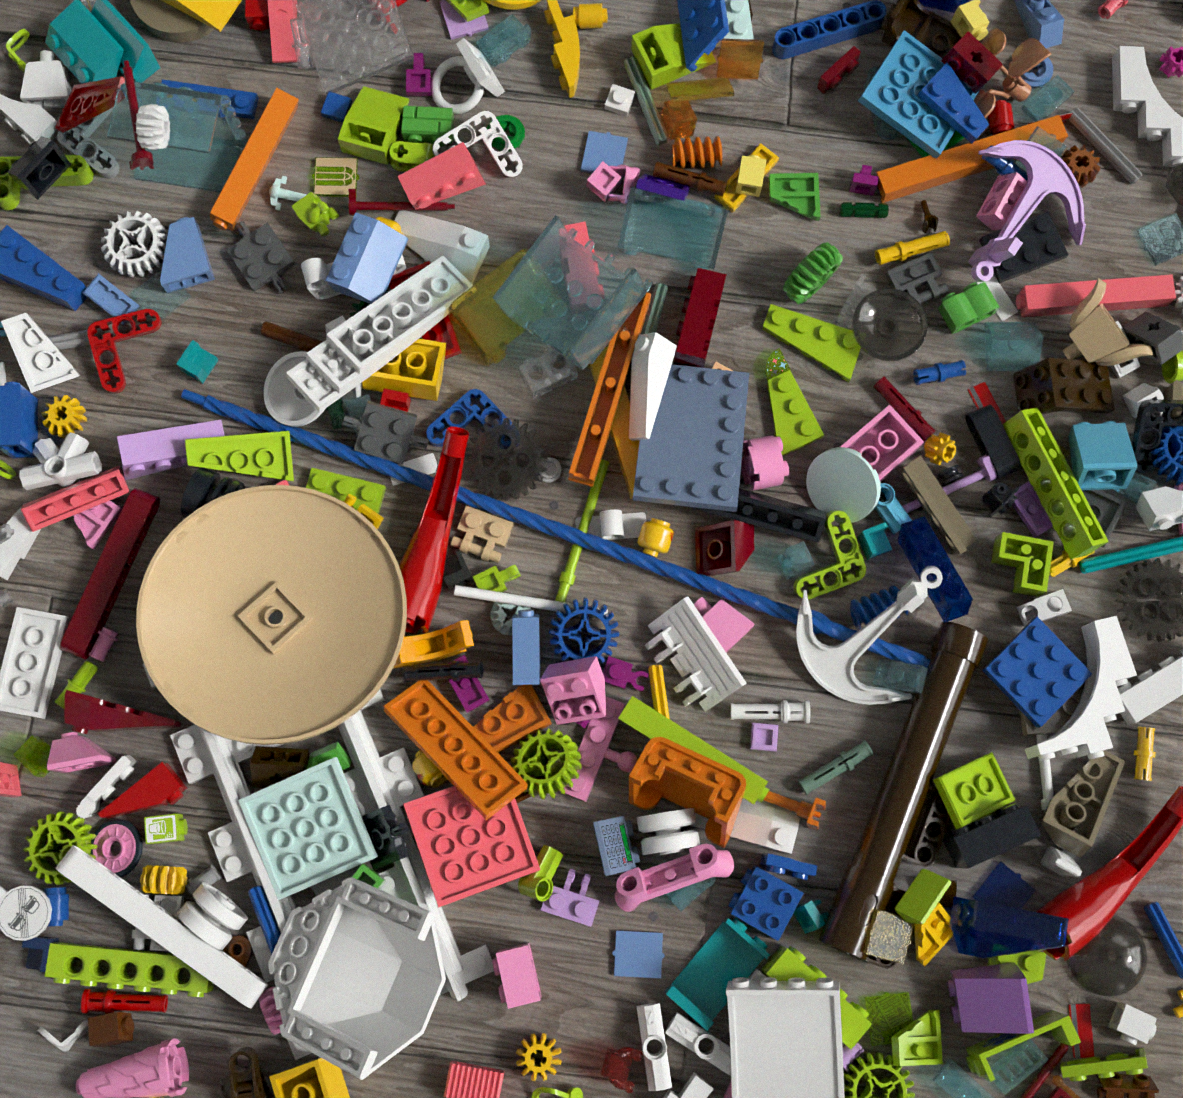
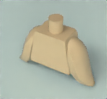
M1098 278L1094 288L1071 315L1069 323L1071 332L1069 336L1074 343L1063 349L1067 359L1075 360L1083 355L1089 363L1094 361L1101 366H1112L1141 356L1153 355L1150 345H1128V339L1102 303L1098 305L1106 292V283Z

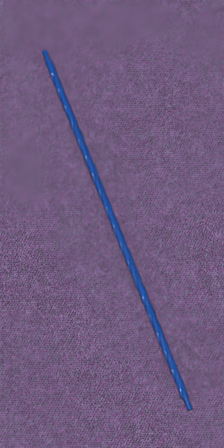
M186 389L182 392V399L201 405L207 411L232 418L240 423L268 432L288 430L290 432V441L304 444L312 449L342 458L364 468L378 471L394 479L414 484L422 489L431 490L434 477L428 474L399 466L392 461L354 451V448L348 445L327 440L318 434L298 427L284 425L274 418L253 413L246 408L217 400L210 395L206 397ZM459 486L456 501L488 511L515 523L524 524L532 529L562 538L581 547L599 551L614 559L637 565L642 569L675 579L699 590L712 592L721 598L750 606L757 611L788 620L797 625L799 612L797 608L772 601L764 596L741 588H735L720 580L697 574L687 568L659 560L632 548L622 547L615 542L593 534L584 533L566 524L547 520L538 514L509 506L502 501L483 494L473 493ZM812 615L813 631L827 634L843 642L857 632V630L849 629L841 624ZM879 638L867 649L889 659L904 662L919 670L922 668L926 669L930 659H927L926 656L896 644L887 643Z

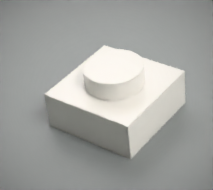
M612 84L605 103V110L628 116L635 97V91Z

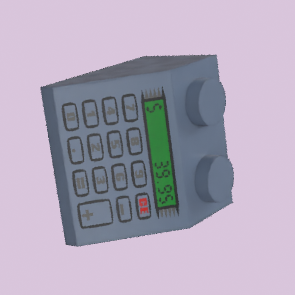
M620 816L593 822L604 875L609 876L636 868L635 863H639L640 860L637 847H631L629 837L634 836L631 821H625V817Z

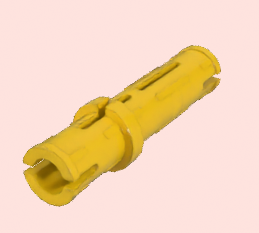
M942 231L908 242L899 241L890 247L875 250V259L878 265L896 260L904 261L907 257L947 247L950 245V238L946 231Z

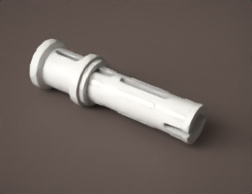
M787 700L780 701V704L731 703V720L780 719V722L788 723V721H804L805 724H809L810 701L788 703ZM745 711H767V712H745Z

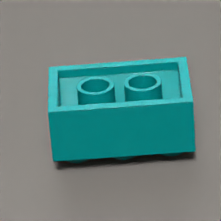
M74 0L49 24L45 40L48 47L75 75L80 83L116 77L124 49L80 0Z
M96 0L91 14L124 49L120 62V72L124 76V61H129L134 82L140 85L160 69L148 43L108 0Z

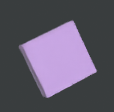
M752 723L750 749L776 752L778 725Z

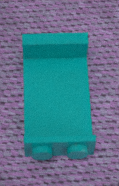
M727 917L665 990V994L706 1031L713 1025L714 1022L712 1020L728 1002L726 995L728 981L739 977L748 978L764 958L767 959L770 956L765 951L768 946L756 935L753 939L745 933L747 927L736 917L732 921Z

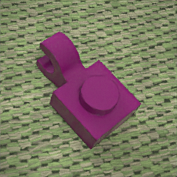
M414 53L413 69H406L407 96H431V70L425 69L423 53Z

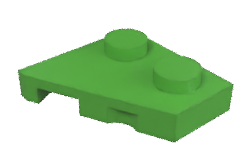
M818 173L769 174V201L812 220H820Z

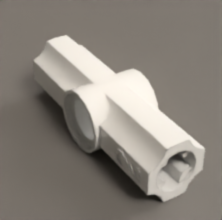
M660 1003L636 1006L648 1090L660 1091L672 1088ZM653 1039L659 1040L662 1044L661 1050L655 1054L647 1051V1044Z
M676 1012L668 1024L665 1034L731 1076L730 1046ZM703 1038H709L713 1042V1046L708 1052H701L698 1049V1044Z

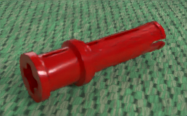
M84 989L81 998L82 1014H87L89 1011H103L105 1014L115 1012V1010L166 1013L168 1007V995L117 994L113 989H109L107 992H91V989ZM129 1002H145V1003H149V1004L129 1003Z

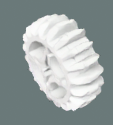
M127 211L125 218L117 214L119 221L116 223L109 220L111 229H104L106 236L101 237V242L103 243L101 251L105 254L104 259L107 263H110L113 270H118L121 275L128 273L130 277L134 278L136 272L139 276L144 277V271L146 270L153 274V266L161 268L159 260H164L167 234H165L166 229L163 225H160L157 218L152 219L150 214L142 215L139 211H136L133 216L131 212ZM153 236V243L148 251L147 246L151 242L150 238ZM123 238V243L119 247L120 250L118 251L119 242ZM129 240H131L133 243L137 242L141 248H139L137 245L133 246V244H131Z

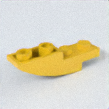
M547 0V10L544 11L547 24H552L553 26L552 36L555 43L553 45L554 54L551 55V61L554 69H559L561 74L559 82L562 90H567L569 98H572L577 89L580 70V46L576 23L573 15L563 17L557 0Z

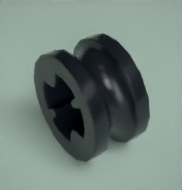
M958 464L938 474V477L943 479V486L949 485L964 476L963 473L958 472L960 468Z

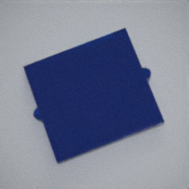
M1000 861L973 894L972 898L986 909L987 914H992L1005 926H1008L1036 890L1021 878L1020 873H1015Z

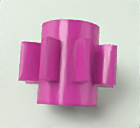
M1172 46L1169 47L1166 53H1163L1159 58V61L1163 63L1159 70L1163 71L1168 78L1175 75L1180 78L1183 74L1182 46L1175 49Z

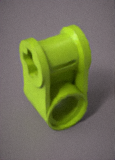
M397 141L391 145L389 150L391 166L399 172H407L435 157L433 144Z

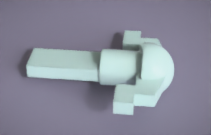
M282 176V179L276 178L269 189L271 205L276 206L275 210L278 211L281 210L282 203L277 202L278 198L297 202L306 196V194L280 188L281 183L286 184V176Z

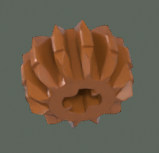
M1074 145L1070 150L1062 153L1061 159L1069 167L1080 187L1083 188L1096 179V175L1100 171V166L1097 165L1100 157H1093L1094 150L1086 151L1085 145L1081 146L1080 149Z

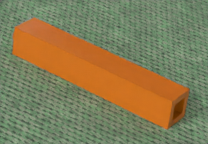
M277 87L210 212V220L213 221V225L221 230H234L298 109L299 99Z

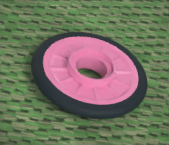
M113 819L103 823L94 833L96 838L91 840V844H96L98 847L97 849H91L90 854H94L95 860L113 873L123 877L133 871L140 861L143 850L141 835L132 823L123 819ZM115 841H118L121 845L120 853L117 856L111 853V846Z

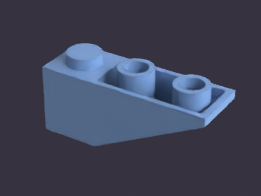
M1014 0L1029 38L1039 40L1045 48L1062 44L1064 18L1049 0Z

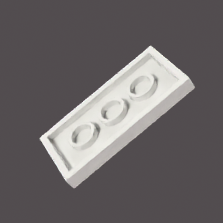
M16 608L0 670V711L45 719L62 654L60 644L69 625L70 617L26 608Z

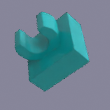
M811 900L798 905L793 913L805 934L825 925L824 920L827 918L828 912L820 915L816 908L817 905L822 903L821 900Z

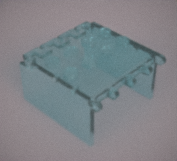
M134 82L138 107L149 104L164 106L169 114L171 130L169 134L170 140L166 148L157 150L145 148L146 151L151 152L153 155L154 169L146 166L144 170H140V167H137L134 176L135 180L221 192L238 161L240 149L244 150L248 139H245V131L239 129L241 127L240 120L234 117L236 111L234 107L230 106V98L227 95L194 91L189 87L174 88L163 83H155L153 85ZM123 83L117 91L107 137L109 139L135 142L126 85Z
M555 215L493 296V299L512 321L524 329L529 326L528 332L543 343L549 339L547 345L560 355L566 356L570 352L567 359L584 370L589 363L592 365L651 288L653 282L647 279L643 283L635 268L628 267L623 273L611 264L615 256L611 253L603 260L591 252L595 242L589 240L583 246L575 241L574 238L578 231L572 228L567 232L560 218Z

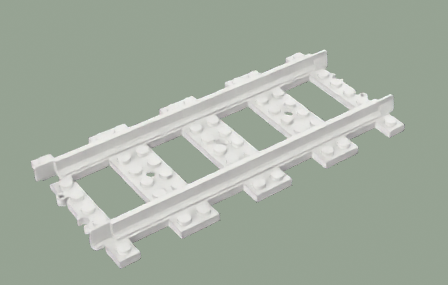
M273 612L268 620L271 624H278L282 621L283 614ZM143 663L151 687L157 688ZM379 689L376 695L361 710L338 725L355 769L344 773L361 816L390 805L392 812L396 815L397 825L403 822L407 824L401 806L425 795L404 747L383 757H380L361 711L385 701L382 691ZM195 724L170 735L188 783L193 784L214 775L232 822L208 832L226 882L233 881L252 872L257 886H262L279 931L282 933L290 912L297 907L292 895L278 900L238 800L252 794L240 763L252 758L256 746L278 747L283 744L259 745L232 741L214 735ZM409 829L407 834L401 835L406 842L409 856L393 862L395 867L379 873L380 876L386 879L380 890L433 913L446 977L440 995L449 991L453 1000L461 1001L468 994L466 983L494 971L492 957L486 944L461 955L442 907H437L418 848ZM261 926L246 933L263 978L267 983L274 980V975L270 974L268 966L271 952ZM288 1040L295 1060L311 1054L310 1051Z

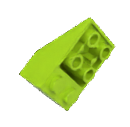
M680 23L653 26L632 35L631 51L634 57H636L651 90L716 63L712 52L709 55L704 53L695 63L697 66L695 71L691 72L686 68Z
M363 86L345 116L338 136L341 151L388 165L391 158L390 147L396 142L402 125L403 107L408 106L410 99Z

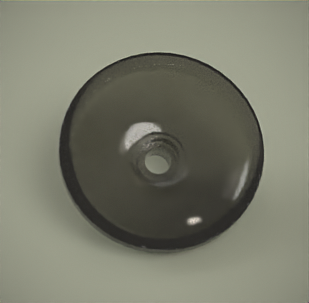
M885 288L869 293L859 302L852 318V330L858 345L870 356L883 361H899L908 358L920 348L927 334L928 325L924 309L913 296L898 289ZM882 328H888L890 333H884Z
M1114 915L1095 938L1066 961L1072 976L1083 988L1101 996H1118L1133 989L1142 979L1147 966V950L1138 930L1127 920ZM1111 951H1114L1116 953V959L1114 961H1111L1109 958V953Z

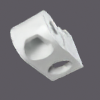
M1063 589L1016 607L1024 627L1037 616L1041 621H1045L1072 611Z

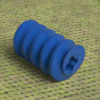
M893 585L889 587L888 591L881 589L879 595L873 592L869 598L862 596L860 602L853 599L850 603V613L856 630L859 631L862 623L864 625L868 624L897 601V593L900 590ZM904 610L903 612L908 615V610Z

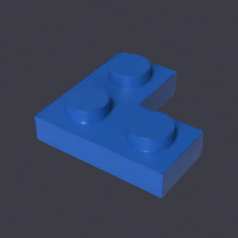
M769 853L762 854L760 864L766 865V871L785 874V870L792 871V877L808 880V875L816 876L817 865Z

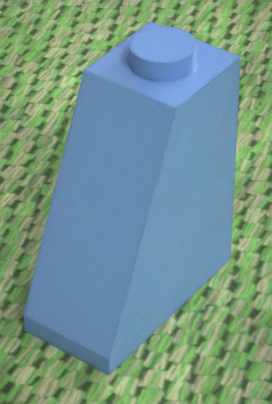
M184 217L178 219L175 223L169 224L160 277L161 285L166 293H172L215 280L201 231L195 218Z
M518 610V614H513L512 617L513 685L540 684L539 614H534V610Z

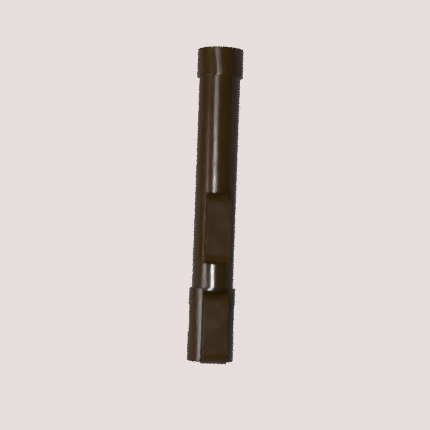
M943 621L940 624L931 647L932 655L923 675L852 862L846 867L819 937V941L832 946V948L858 957L885 969L894 967L898 962L896 960L899 957L893 958V960L888 959L899 938L894 933L890 935L886 942L888 946L885 952L892 941L894 945L889 954L887 955L886 953L882 960H879L878 955L870 954L871 948L869 945L879 953L882 950L880 949V944L886 945L883 941L880 943L879 941L886 932L887 934L889 933L888 928L880 921L875 926L877 915L879 913L880 920L882 922L885 921L887 924L891 923L894 919L896 920L895 916L897 918L900 917L897 921L901 920L903 927L901 932L903 939L901 940L907 938L906 931L908 930H905V921L895 911L896 905L905 894V891L895 887L894 880L902 860L923 867L934 864L951 821V817L937 788L931 786L973 672L979 667L989 641L985 635L972 628ZM940 798L941 807L937 810L936 802ZM931 823L932 832L928 835L926 829L928 824ZM922 848L923 855L921 859H918L917 852ZM892 915L893 919L890 918L891 921L888 923V921L885 919H887L889 916L891 917ZM898 925L896 926V929H895V933H896L897 935H898V931H899V929H898L899 926H898ZM882 926V931L884 930L876 945L875 943L872 945L873 938ZM904 944L897 949V953L903 949ZM893 950V956H897L896 950Z

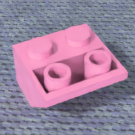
M597 656L548 665L540 681L557 725L605 717V678Z

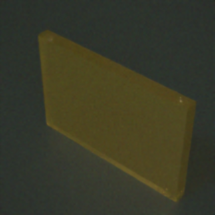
M728 77L666 84L671 102L734 96V89Z

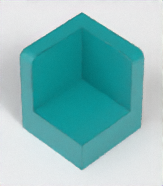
M192 340L176 365L183 373L203 384L217 364L218 358L202 349L196 341Z
M886 522L862 531L857 537L867 560L892 550L885 534Z

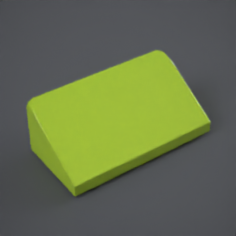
M921 869L896 905L895 911L905 922L923 925L951 885V881L930 870Z

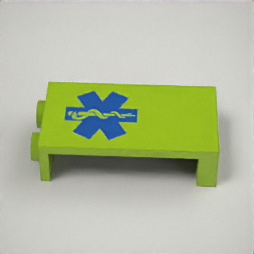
M1052 1010L1032 1019L1034 1033H1000L967 1047L966 1051L969 1056L966 1057V1062L972 1073L976 1072L979 1077H983L991 1082L996 1079L986 1059L987 1057L1049 1030L1055 1041L1068 1046L1076 1045L1081 1041L1070 1016Z

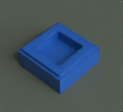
M328 91L321 110V116L343 123L345 116L351 108L352 99Z

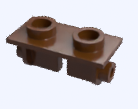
M1114 1072L1115 1076L1098 1078L1102 1087H1097L1098 1098H1124V1093H1127V1098H1155V1093H1159L1151 1076L1142 1073L1125 1075Z

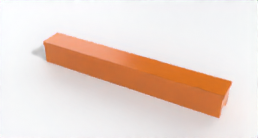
M1060 115L1053 116L974 141L972 144L967 143L942 151L937 159L929 155L878 171L876 176H878L877 186L882 196L881 202L885 203L995 168L986 160H983L982 155L978 153V151L986 150L991 145L995 146L1009 141L1024 140L1038 143L1050 150L1059 148L1065 139L1068 138Z
M630 287L626 288L569 470L568 480L590 487L594 485L632 363L635 343L641 334L651 301L650 293L642 294L632 291Z

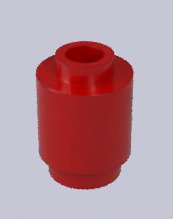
M997 100L994 109L988 115L989 131L992 135L1014 129L1012 105L1005 100Z

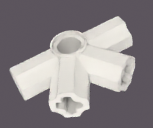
M70 432L60 449L51 438L40 439L35 443L33 453L41 464L24 467L20 470L19 478L26 490L53 484L67 487L73 484L76 479L99 474V472H102V464L99 455L95 451L84 454L89 442L78 434Z

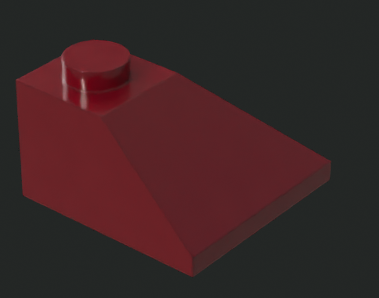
M732 520L695 528L696 573L711 577L739 572L755 550L754 525Z

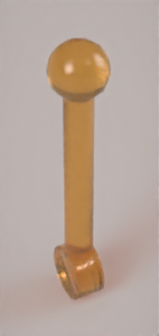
M1060 1075L1053 1076L1052 1082L1055 1086H1060L1072 1098H1080L1063 1082Z

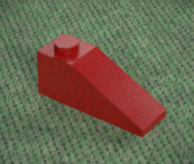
M161 762L101 810L98 815L101 818L110 819L164 806L168 803L173 805L184 796L182 792L187 789V786L168 763Z

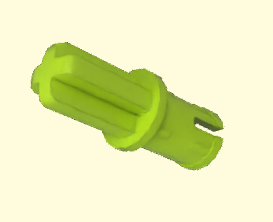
M85 661L72 680H67V686L54 702L65 709L66 690L85 693L86 685L98 670L97 666L90 661Z

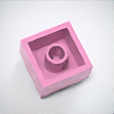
M530 943L498 950L496 957L492 959L495 975H500L502 984L498 987L501 1003L507 1002L509 1009L540 1001L542 995Z

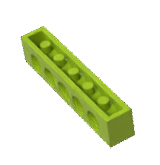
M1038 407L1021 410L1005 422L1003 427L1029 478L1030 484L1038 495L1040 503L1051 520L1052 526L1056 530L1070 559L1086 556L1109 541Z
M64 942L50 943L45 977L54 978V983L70 984L72 979L81 980L80 985L97 986V982L107 983V988L123 989L124 985L134 986V991L150 992L152 987L161 988L160 993L173 995L177 994L178 990L188 991L187 996L204 997V993L213 991L214 983L172 953ZM77 957L83 963L80 972H77L73 967V962ZM103 960H106L110 966L109 972L106 975L100 971V964ZM130 962L137 969L134 977H130L126 972L127 965ZM156 965L163 969L161 980H157L153 976V969ZM182 968H186L190 972V980L187 983L180 979Z

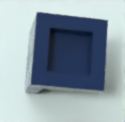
M38 936L23 941L22 947L29 948L26 968L45 972L50 943L59 942V938Z

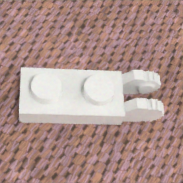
M131 755L122 756L80 802V805H77L76 812L78 817L85 819L95 815L100 810V801L102 799L106 801L116 791L114 786L120 779L125 781L135 769L132 766L137 761Z

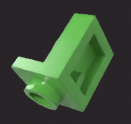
M337 741L312 752L307 769L337 757L342 770L350 767L352 760Z

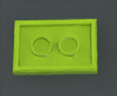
M993 752L933 779L956 829L962 828L1015 801Z

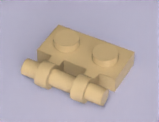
M466 506L457 527L458 531L466 535L464 539L454 536L451 546L460 549L462 553L467 554L469 552L481 557V560L487 562L491 560L499 563L502 553L493 551L495 545L503 548L506 547L514 523ZM474 537L487 541L486 546L482 547L472 543Z

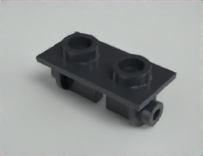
M996 483L983 495V503L993 511L989 515L990 518L997 512L1001 515L1016 501L1017 497L1014 494L1018 491V486L1012 491L1004 483Z

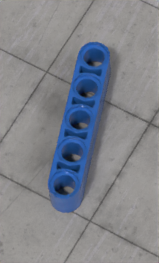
M872 0L781 28L775 34L772 53L778 59H788L875 32L882 26L887 11L886 6L879 0ZM802 35H807L811 38H804ZM780 42H786L788 45H782Z

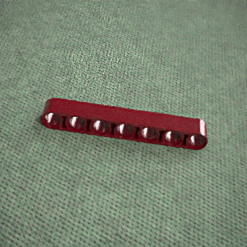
M137 488L130 492L61 640L60 649L84 660L90 657L88 654L91 652L99 636L98 631H101L105 626L158 511L160 497Z

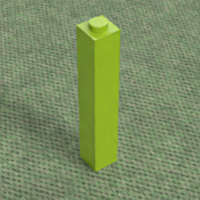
M633 696L618 717L620 721L649 739L654 737L669 739L738 771L746 779L743 799L752 805L756 801L762 803L770 790L766 788L767 780Z

